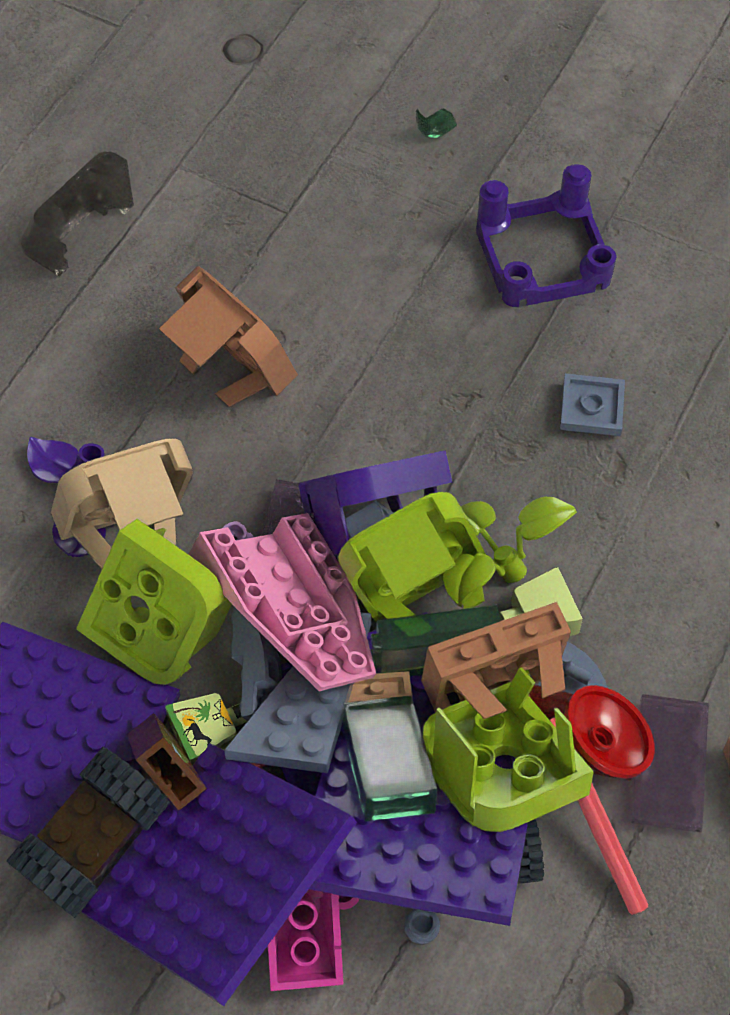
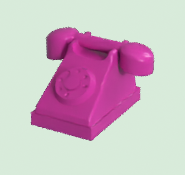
M308 889L267 946L271 991L344 985L339 909L352 908L358 903V898Z

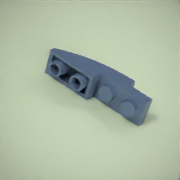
M234 607L231 616L233 637L230 650L232 658L243 666L241 670L242 699L240 701L241 717L248 721L280 683L283 676L278 650Z

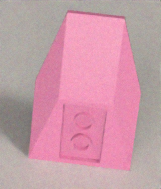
M308 513L282 517L273 534L237 541L228 527L200 532L188 555L207 567L217 577L223 589V595L318 691L374 678L376 671L356 593Z

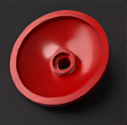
M597 685L582 687L569 698L564 716L572 724L574 747L590 765L605 774L618 778L636 777L650 766L655 752L653 735L643 715L628 699L612 689Z

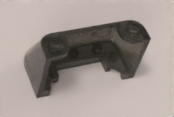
M104 151L95 155L36 210L21 237L20 242L23 253L57 276L63 274L69 266L68 261L63 256L67 253V247L61 240L93 210L106 216L110 209H120V212L125 214L134 206L127 159L111 151Z

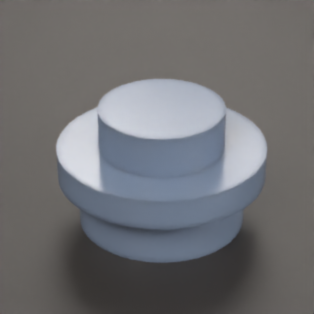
M415 909L405 919V933L411 941L417 944L430 943L439 934V919L434 912Z

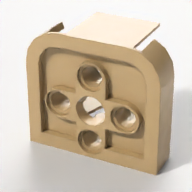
M163 439L88 461L64 474L58 482L51 509V514L61 540L75 537L101 569L109 555L111 546L97 529L117 524L118 529L121 530L134 520L139 519L147 526L154 524V530L165 528L166 532L163 537L176 545L175 517L183 515L180 502L193 474V469L181 441L178 439Z

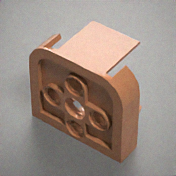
M197 266L175 287L184 305L159 330L184 352L180 363L194 375L198 366L201 367L218 349L223 347L251 372L250 375L215 393L227 406L230 407L266 387L277 396L298 376L281 343L268 326L203 268Z
M554 602L429 646L421 681L434 712L436 713L438 708L442 710L451 706L446 694L452 692L457 694L460 702L467 700L483 719L506 712L507 709L489 690L511 682L521 667L524 670H529L535 684L541 682L542 698L564 691L565 680L562 656L571 630L558 603Z

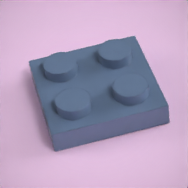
M565 373L560 430L621 436L625 380Z

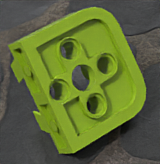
M437 492L417 499L356 534L341 548L338 560L353 590L371 614L375 623L386 618L414 642L432 632L433 629L406 606L444 585V572L456 566L454 560L460 555L470 554L475 556L478 552L486 555L456 498L451 493ZM483 587L469 596L464 602V612L485 602Z
M136 519L119 530L76 629L144 679L154 684L166 685L175 682L192 667L188 662L189 659L217 636L232 603L224 597L223 589L217 577L207 567L163 537L166 532L165 528L153 530L139 519ZM132 596L142 598L147 603L149 609L145 607L133 609L131 603Z
M522 667L518 669L511 682L489 690L507 709L506 712L483 719L468 701L464 700L442 710L440 708L436 709V713L428 718L423 727L421 760L425 769L461 816L472 826L484 831L502 832L516 828L590 795L593 770L574 749L572 724L558 708L554 709L556 727L528 696L535 682ZM501 755H510L516 759L513 762L512 769H504L495 764V758Z

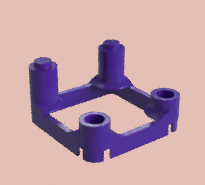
M580 164L570 165L564 169L560 190L547 197L507 204L509 191L504 183L490 180L481 185L476 233L499 293L502 292V300L508 306L519 307L520 300L527 299L526 306L573 297L595 292L597 284H601L602 290L610 285L616 262V253L611 247L604 244L593 218L588 199L592 176L587 167ZM557 211L567 218L582 219L592 247L587 255L581 259L579 265L582 279L538 287L532 274V269L524 262L513 261L508 263L504 270L501 269L489 236L506 231L512 219ZM513 276H518V277H522L523 279H522V280H514V279H512L511 277H513Z

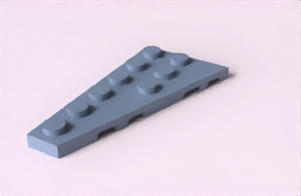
M361 612L366 636H368L371 626V614ZM293 666L224 750L225 758L228 760L328 773L354 683L318 691Z

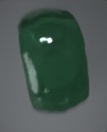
M444 108L426 118L418 109L416 110L417 127L425 137L430 139L441 137L457 126L453 114Z

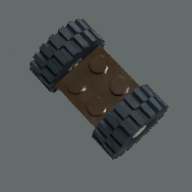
M105 747L98 751L79 774L84 779L83 782L37 835L38 838L29 833L6 860L8 864L73 918L77 917L98 891L85 877L94 882L136 829L141 827L147 831L170 803L150 781Z

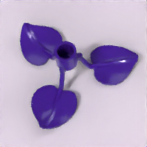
M30 437L27 447V459L31 472L36 478L47 483H58L61 477L69 470L88 461L104 457L103 448L94 443L85 444L78 451L74 446L62 441ZM54 523L52 528L53 540L65 554L72 557L89 555L75 537L61 540ZM106 527L97 529L105 539Z

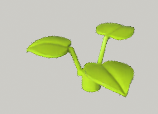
M548 496L535 499L521 510L518 517L521 525L516 527V551V549L508 545L498 548L485 530L496 519L492 506L482 501L470 502L461 506L476 535L478 536L480 533L493 549L494 559L480 552L476 553L475 556L470 554L460 555L454 560L456 566L444 572L443 582L447 593L461 607L469 596L482 588L491 579L495 570L507 583L520 581L527 573V568L522 561L526 557L523 551L522 537L525 540H536L546 536L576 514L575 507L560 499Z

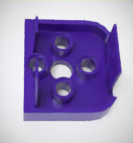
M446 450L332 474L299 482L298 485L304 513L313 512L316 527L332 553L337 555L349 540L343 506L386 497L390 510L394 513L403 508L398 494L424 489V496L437 493V486L452 483Z

